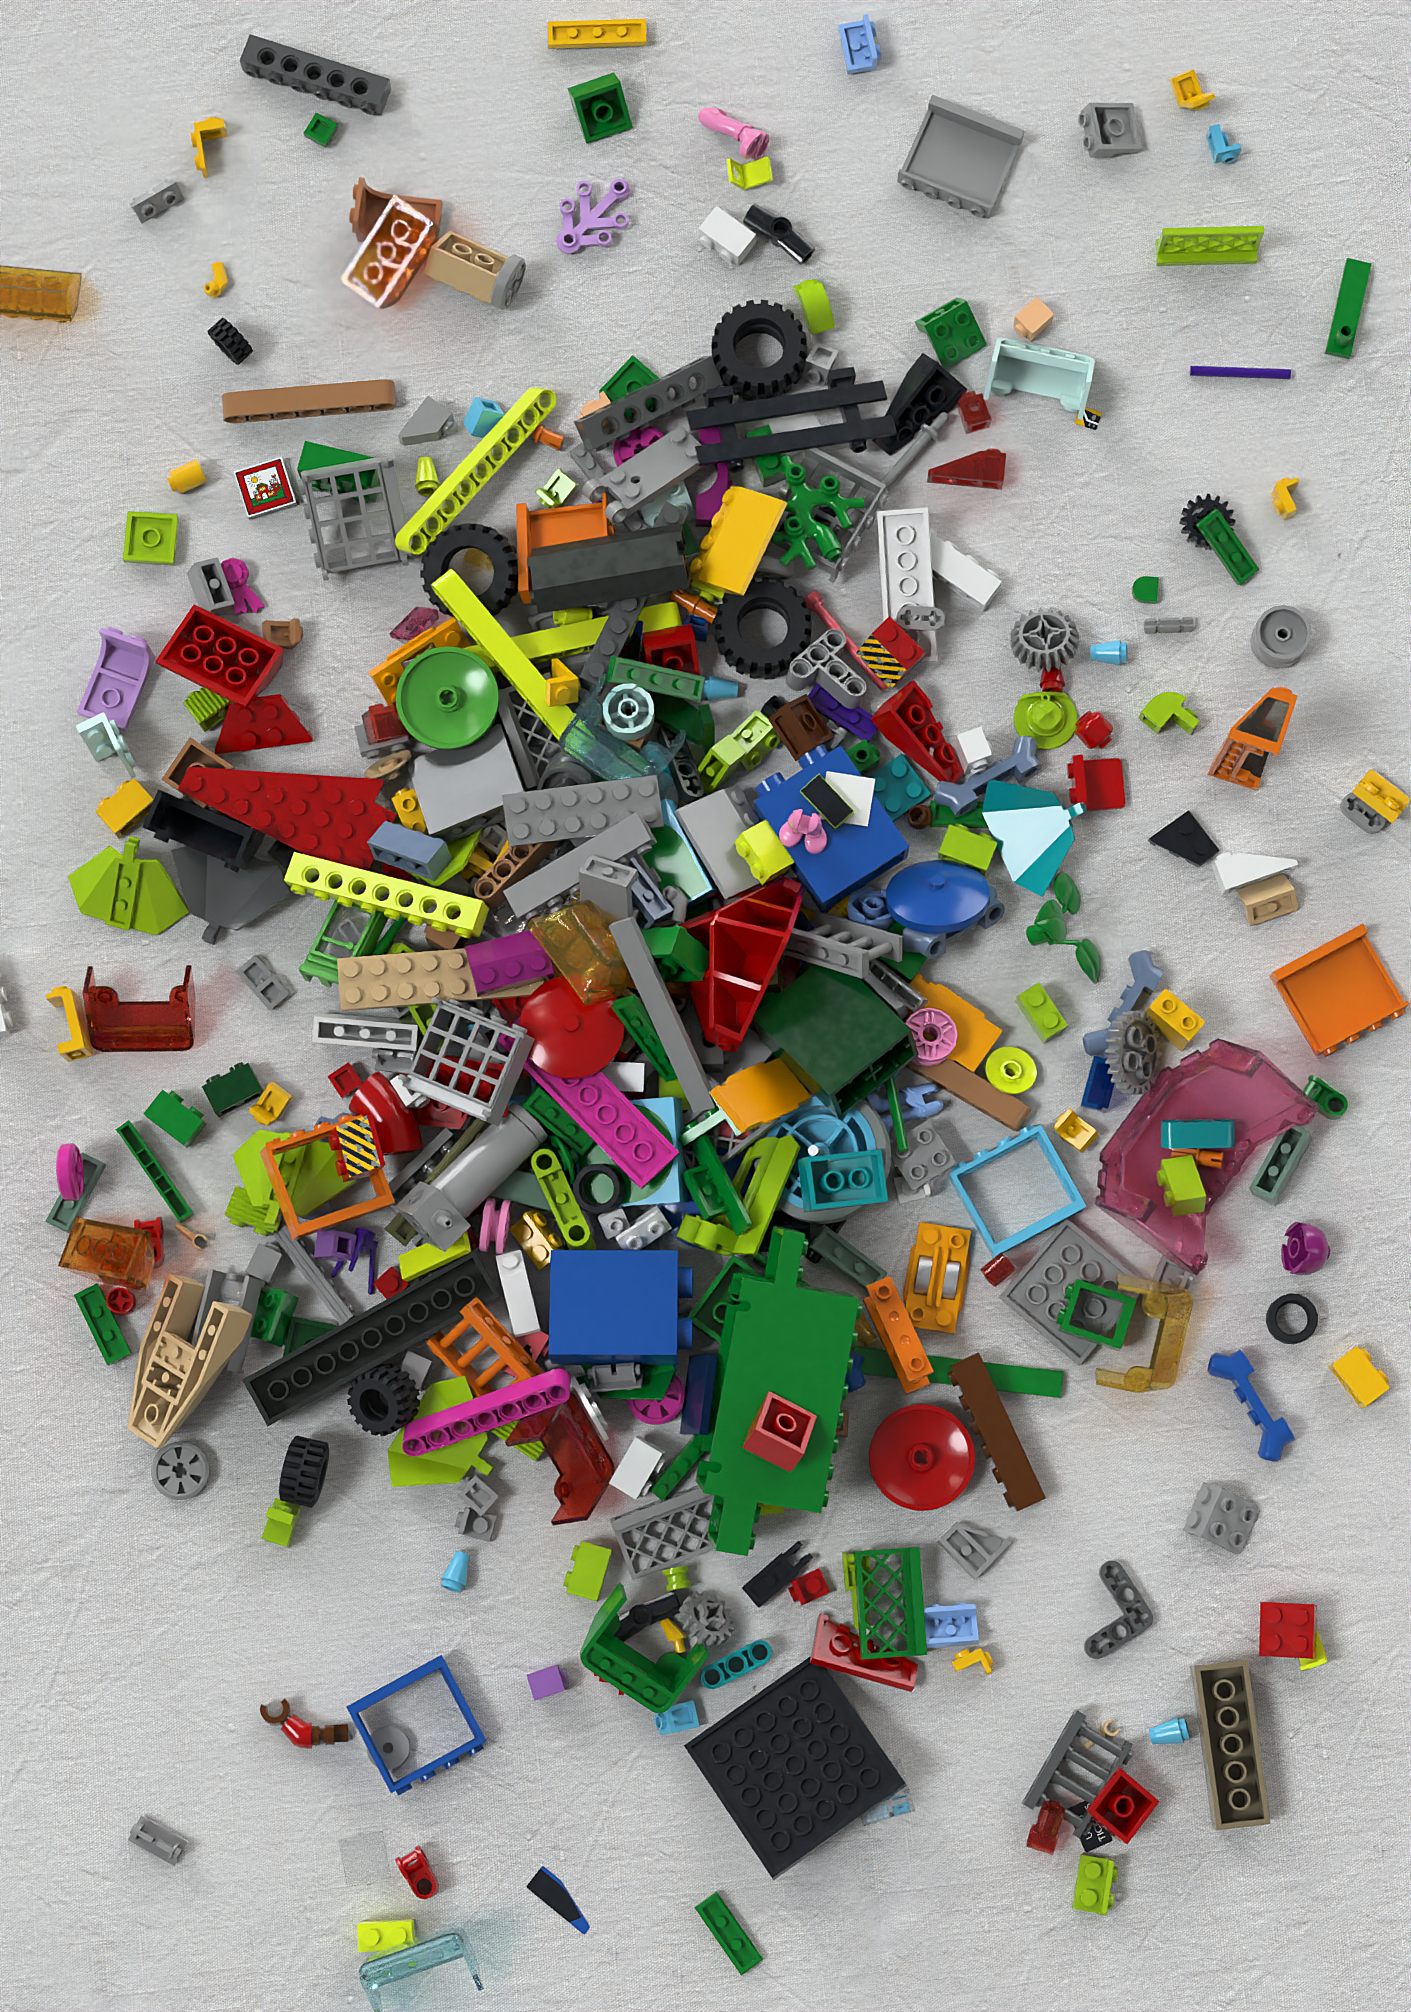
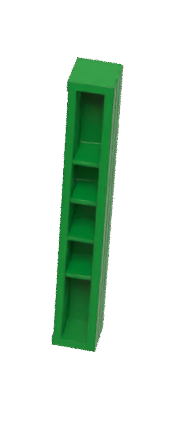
M128 1120L115 1129L177 1220L183 1223L193 1216V1211L132 1122Z
M694 1435L652 1484L650 1491L662 1501L704 1453L701 1450L703 1435Z

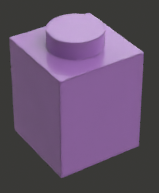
M337 1230L317 1232L314 1257L334 1262L351 1261L357 1235Z
M558 1665L527 1674L534 1701L565 1691V1685L569 1684L565 1669H559Z

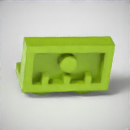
M755 710L730 735L747 751L740 763L748 773L758 766L762 759L772 749L776 748L781 741L768 718L758 710Z
M1080 1854L1072 1909L1105 1916L1107 1915V1910H1112L1114 1894L1110 1893L1111 1882L1116 1883L1118 1867L1114 1866V1860Z

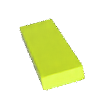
M467 1231L445 1252L425 1243L399 1255L402 1280L408 1282L470 1253L471 1248Z

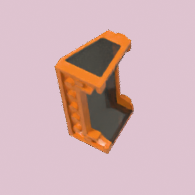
M1272 687L1231 727L1211 763L1207 775L1256 791L1268 754L1272 753L1274 757L1279 755L1298 695L1292 694V691L1285 687H1277V689Z

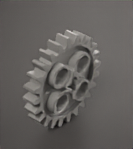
M1122 1012V1015H1117V1021L1112 1022L1114 1030H1108L1111 1038L1106 1040L1109 1049H1106L1105 1053L1109 1055V1058L1105 1061V1064H1110L1107 1073L1113 1074L1111 1083H1116V1090H1121L1122 1094H1145V1091L1150 1090V1084H1155L1153 1076L1159 1075L1156 1070L1157 1066H1161L1158 1057L1162 1056V1053L1158 1051V1047L1161 1046V1042H1157L1159 1032H1154L1156 1024H1151V1017H1146L1145 1012Z

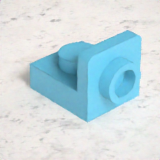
M1220 125L1210 126L1206 137L1214 164L1219 162L1227 164L1235 161L1241 151L1240 144L1228 146L1227 135L1225 132H1221Z
M694 1700L672 1705L666 1712L655 1713L654 1721L660 1735L700 1727Z

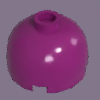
M1300 1222L1291 1224L1286 1230L1284 1236H1289L1287 1246L1282 1244L1281 1259L1284 1269L1296 1275H1310L1319 1271L1330 1256V1247L1325 1234L1316 1226Z

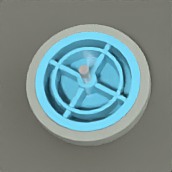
M805 1088L811 1095L810 1100L806 1104L799 1106L796 1110L780 1117L781 1120L758 1137L755 1143L766 1137L782 1138L791 1134L800 1145V1150L777 1203L779 1209L804 1222L817 1224L840 1222L859 1214L869 1205L804 1213L798 1160L811 1156L881 1149L886 1182L892 1157L890 1138L879 1114L866 1100H862L842 1118L838 1119L808 1088ZM760 1158L754 1159L755 1170L758 1166Z

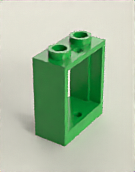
M1076 1279L1073 1285L1068 1284L1064 1299H1067L1068 1302L1065 1310L1060 1309L1056 1324L1060 1325L1058 1331L1116 1351L1121 1350L1137 1299ZM1080 1289L1122 1303L1111 1339L1069 1325Z

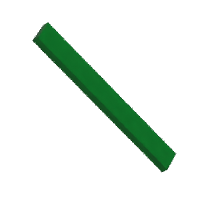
M854 1347V1353L865 1357L861 1367L862 1374L897 1378L885 1350ZM926 1355L934 1371L927 1375L929 1382L952 1385L947 1375V1372L951 1371L949 1365L962 1359ZM983 1362L996 1391L1061 1398L1062 1371Z

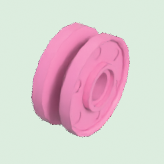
M920 1009L913 1013L905 1023L912 1031L919 1053L918 1056L911 1060L912 1062L929 1067L939 1065L949 1057L956 1045L958 1035L956 1025L949 1015L938 1009ZM923 1034H932L935 1041H926L923 1038Z
M487 1197L480 1232L479 1250L481 1252H487L491 1241L496 1242V1253L504 1254L510 1227L511 1200L504 1199L499 1211L495 1210V1199Z

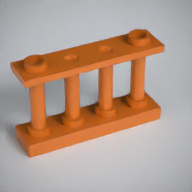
M891 1276L866 1285L870 1296L863 1298L864 1305L904 1394L908 1395L929 1386L930 1382L927 1375L934 1371Z
M477 1297L459 1311L464 1316V1319L446 1336L439 1331L426 1342L430 1346L431 1351L437 1357H440L457 1377L466 1376L471 1392L476 1398L494 1392L488 1382L507 1365L518 1376L508 1386L545 1373ZM473 1326L482 1338L462 1356L452 1343ZM488 1346H491L500 1358L480 1375L470 1363Z

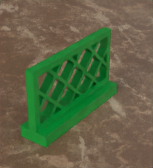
M920 1547L854 1551L861 1659L927 1655ZM891 1554H900L901 1565L894 1572L884 1562ZM876 1555H884V1557L880 1560ZM861 1556H871L878 1562L869 1574L862 1568ZM881 1566L892 1575L883 1587L873 1578ZM894 1579L902 1584L903 1592L897 1599L886 1590ZM869 1580L880 1589L871 1601L864 1596L863 1588ZM883 1593L894 1602L885 1614L874 1605ZM896 1606L904 1611L905 1619L899 1626L888 1617ZM871 1607L881 1616L873 1628L865 1622V1614ZM885 1620L895 1628V1631L887 1640L876 1632ZM898 1633L906 1638L907 1650L897 1651L890 1645ZM872 1635H875L883 1643L876 1653L867 1652V1641ZM887 1647L891 1650L889 1652H883Z

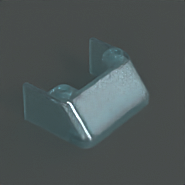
M602 673L580 702L561 733L559 740L561 749L606 781L657 775L658 779L683 746L686 731L682 729L668 748L657 742H650L644 745L639 753L597 724L603 715V706L595 699L603 688L606 675Z
M450 1926L371 1954L363 1960L359 1969L361 1985L374 2012H383L378 1987L464 1957L478 1991L484 1989L476 1955L465 1930L459 1926Z

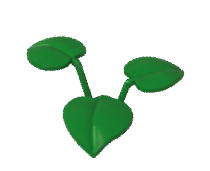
M1062 871L1057 874L1054 880V892L1059 903L1063 905L1062 909L1057 901L1053 899L1045 902L1037 914L1034 925L1027 927L1026 935L1028 941L1033 946L1046 942L1049 945H1075L1077 947L1075 955L1080 967L1089 979L1096 984L1099 979L1101 963L1095 945L1089 939H1083L1081 942L1079 940H1065L1067 929L1063 914L1067 910L1072 915L1077 914L1080 909V895L1074 881Z

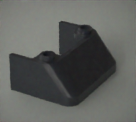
M159 789L142 827L155 832L153 838L168 843L169 839L220 859L226 862L225 868L237 873L239 869L245 870L265 837V834Z

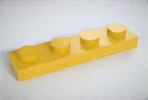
M646 18L547 22L548 49L647 46Z

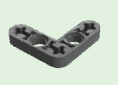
M1116 1561L1103 1563L1099 1569V1576L1123 1615L1085 1640L1084 1651L1088 1657L1093 1659L1105 1657L1148 1629L1153 1622L1151 1610L1122 1565ZM1108 1565L1111 1568L1116 1567L1118 1569L1116 1577L1119 1581L1123 1577L1126 1580V1583L1119 1585L1115 1590L1111 1587V1585L1116 1584L1113 1578L1105 1577V1574L1108 1572L1106 1569ZM1122 1588L1132 1590L1133 1599L1131 1602L1123 1603L1119 1599V1592ZM1138 1600L1141 1606H1137V1610L1141 1614L1146 1613L1148 1616L1145 1618V1625L1134 1622L1137 1616L1133 1610L1129 1613L1126 1611V1608L1133 1606ZM1115 1625H1121L1126 1630L1125 1637L1120 1641L1115 1640L1111 1635V1630ZM1106 1632L1108 1640L1114 1645L1109 1648L1108 1643L1101 1646L1102 1652L1100 1654L1097 1652L1091 1653L1089 1650L1092 1647L1091 1641H1102L1105 1638L1101 1634Z

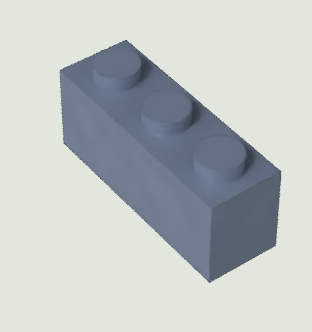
M384 821L367 842L375 860L433 881L452 860L448 846L442 839L433 838L420 831H413L400 824H393Z

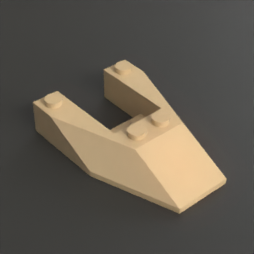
M170 1273L166 1277L140 1345L127 1426L128 1430L157 1449H161L200 1404L243 1341L252 1318V1314L239 1306L213 1301L197 1345L194 1347L186 1342L201 1304L205 1286L193 1278Z

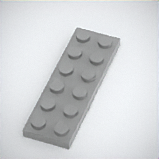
M657 775L502 795L509 847L597 836L636 812L644 817L650 829L664 827Z

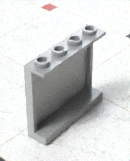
M932 94L928 110L902 169H899L897 182L908 190L916 189L923 192L928 198H938L946 201L953 208L961 207L969 210L976 217L984 216L989 218L1022 143L1024 130Z

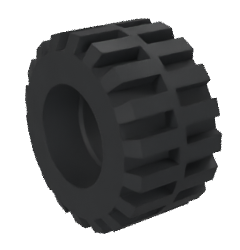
M386 1363L385 1365H377L353 1380L351 1383L352 1387L348 1390V1395L351 1397L347 1401L348 1405H351L352 1408L349 1411L351 1415L355 1416L356 1419L354 1421L357 1425L361 1424L365 1432L370 1430L371 1435L377 1436L380 1434V1436H386L414 1420L413 1417L419 1411L417 1407L420 1406V1400L417 1399V1396L420 1393L419 1389H415L414 1385L416 1382L414 1379L411 1380L409 1378L410 1374L407 1371L402 1372L400 1366L396 1365L393 1367L392 1364ZM379 1392L385 1396L389 1408L382 1402Z
M301 1436L294 1437L288 1447L279 1483V1497L281 1501L311 1508L316 1504L322 1491L328 1467L330 1450L327 1442Z

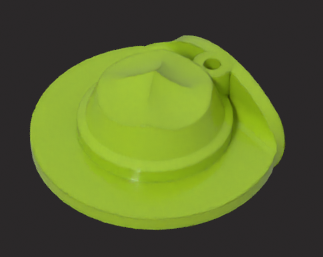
M1036 692L1024 694L1019 698L1014 711L1013 721L1019 737H1032L1037 742V749L1051 750L1064 745L1072 737L1076 729L1077 712L1073 702L1066 693Z

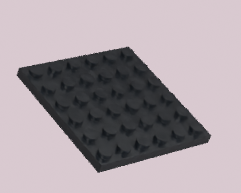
M811 1656L684 1745L773 1880L907 1786L825 1667L811 1664Z

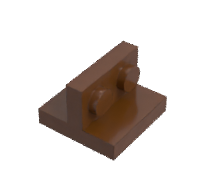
M807 694L785 704L778 709V712L768 718L795 761H798L813 748L822 745L834 737Z

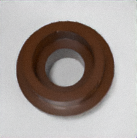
M923 804L911 807L907 814L909 825L916 830L927 828L932 821V811L930 808Z

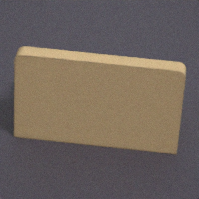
M1280 874L1236 890L1237 896L1244 904L1246 919L1250 926L1298 910L1295 889L1285 874Z

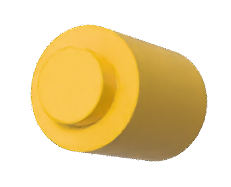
M197 459L169 471L171 476L166 478L172 491L178 490L179 494L207 482Z

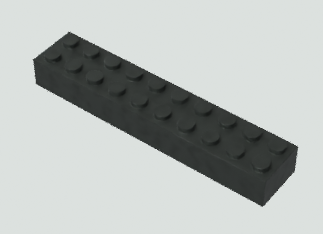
M474 1250L244 1378L242 1381L266 1425L270 1426L460 1320L464 1316L459 1311L475 1297L486 1305L499 1298L500 1295Z

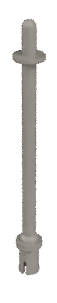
M941 413L930 426L926 424L921 425L923 434L880 480L881 483L886 485V489L930 440L937 442L940 439L937 432L948 421L949 416L947 413ZM870 492L864 498V508H869L876 494ZM855 509L849 515L853 526L863 516V513ZM838 527L834 534L841 545V539L847 531Z

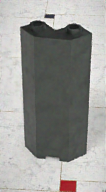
M682 523L533 548L530 558H527L528 571L532 577L533 590L530 591L532 605L537 606L538 614L689 588L690 575L685 556L687 546Z

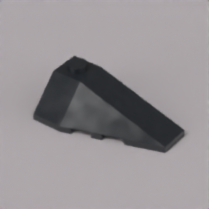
M922 353L906 373L885 416L892 415L897 432L896 435L874 438L872 441L890 456L912 440L914 434L921 430L922 424L930 426L933 420L941 413L950 412L968 389L938 362Z

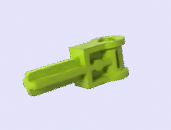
M845 1551L842 1552L845 1591H851L854 1628L859 1629L855 1566L850 1564V1562H854V1553L847 1554ZM861 1556L862 1568L869 1574L871 1572L869 1556ZM870 1580L863 1588L864 1596L866 1597L867 1589H872V1582ZM869 1611L865 1614V1622L870 1625Z

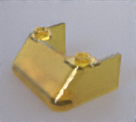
M1117 1273V1288L1143 1294V1311L1150 1317L1160 1319L1149 1368L1134 1366L1126 1374L1096 1368V1385L1134 1393L1168 1389L1173 1386L1176 1380L1193 1306L1192 1294L1184 1287Z

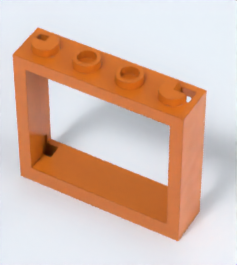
M352 1114L344 1115L338 1118L339 1122L331 1125L328 1121L314 1126V1131L305 1133L304 1129L296 1131L289 1135L290 1139L281 1141L280 1138H275L273 1141L265 1143L266 1147L260 1151L292 1241L389 1208L395 1203L383 1169H381L374 1176H370L377 1198L299 1224L275 1161V1155L328 1138L331 1135L330 1132L336 1126L363 1117L362 1114L355 1117Z

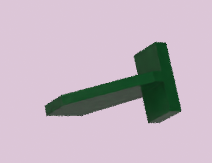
M648 692L654 703V721L692 743L702 745L706 756L715 745L714 720L709 704L699 705L698 710L682 698Z

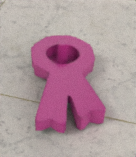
M234 557L222 561L220 565L228 587L233 591L236 615L241 612L248 613L245 600L254 613H257L259 608H264L265 605L246 584L249 570L245 562Z

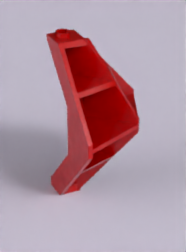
M784 876L743 898L678 924V926L687 929V933L694 939L702 942L703 946L710 951L709 963L703 980L685 983L706 1040L716 1044L723 1051H732L734 1053L737 1051L793 930L806 886Z

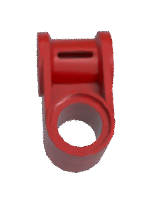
M156 1217V1220L141 1222L139 1219L134 1220L139 1260L148 1268L155 1269L160 1267L165 1260L162 1218ZM151 1249H156V1259L146 1261V1253Z
M419 1845L406 1856L395 1858L399 1870L416 1897L428 1899L437 1894L439 1890L438 1880ZM417 1859L415 1863L408 1866L409 1863ZM422 1879H428L432 1883V1890L429 1894H423L419 1890V1883Z

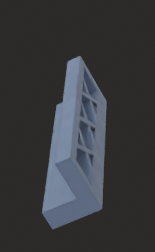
M632 857L629 859L630 863L626 866L638 869V877L631 887L632 907L639 909L636 922L640 929H652L658 921L670 916L674 910L636 859ZM641 913L648 920L647 923L643 920Z

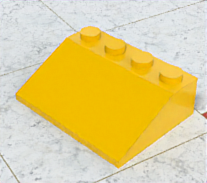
M731 486L723 495V504L719 512L712 518V527L708 535L701 541V550L697 558L690 565L689 575L691 580H695L718 592L744 596L788 503L743 487Z

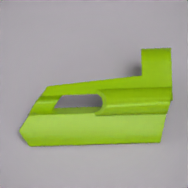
M790 1134L782 1138L766 1137L758 1140L754 1146L749 1147L732 1181V1185L737 1190L738 1197L752 1222V1225L742 1235L736 1236L725 1214L713 1218L712 1222L708 1220L704 1221L700 1216L696 1215L694 1217L686 1213L676 1237L720 1255H757L800 1150V1145L794 1136ZM760 1158L743 1199L740 1191L753 1160Z

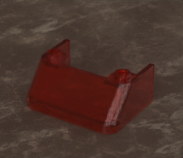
M186 965L183 985H178L171 989L169 1001L119 1002L118 993L111 987L96 986L93 966H88L82 994L90 1043L94 1049L100 1052L187 1051L193 1047L195 1039L196 996L192 965Z
M570 1392L566 1402L521 1418L505 1442L507 1447L541 1441L560 1474L554 1486V1494L561 1506L551 1520L553 1526L588 1520L615 1473L614 1463L576 1395Z

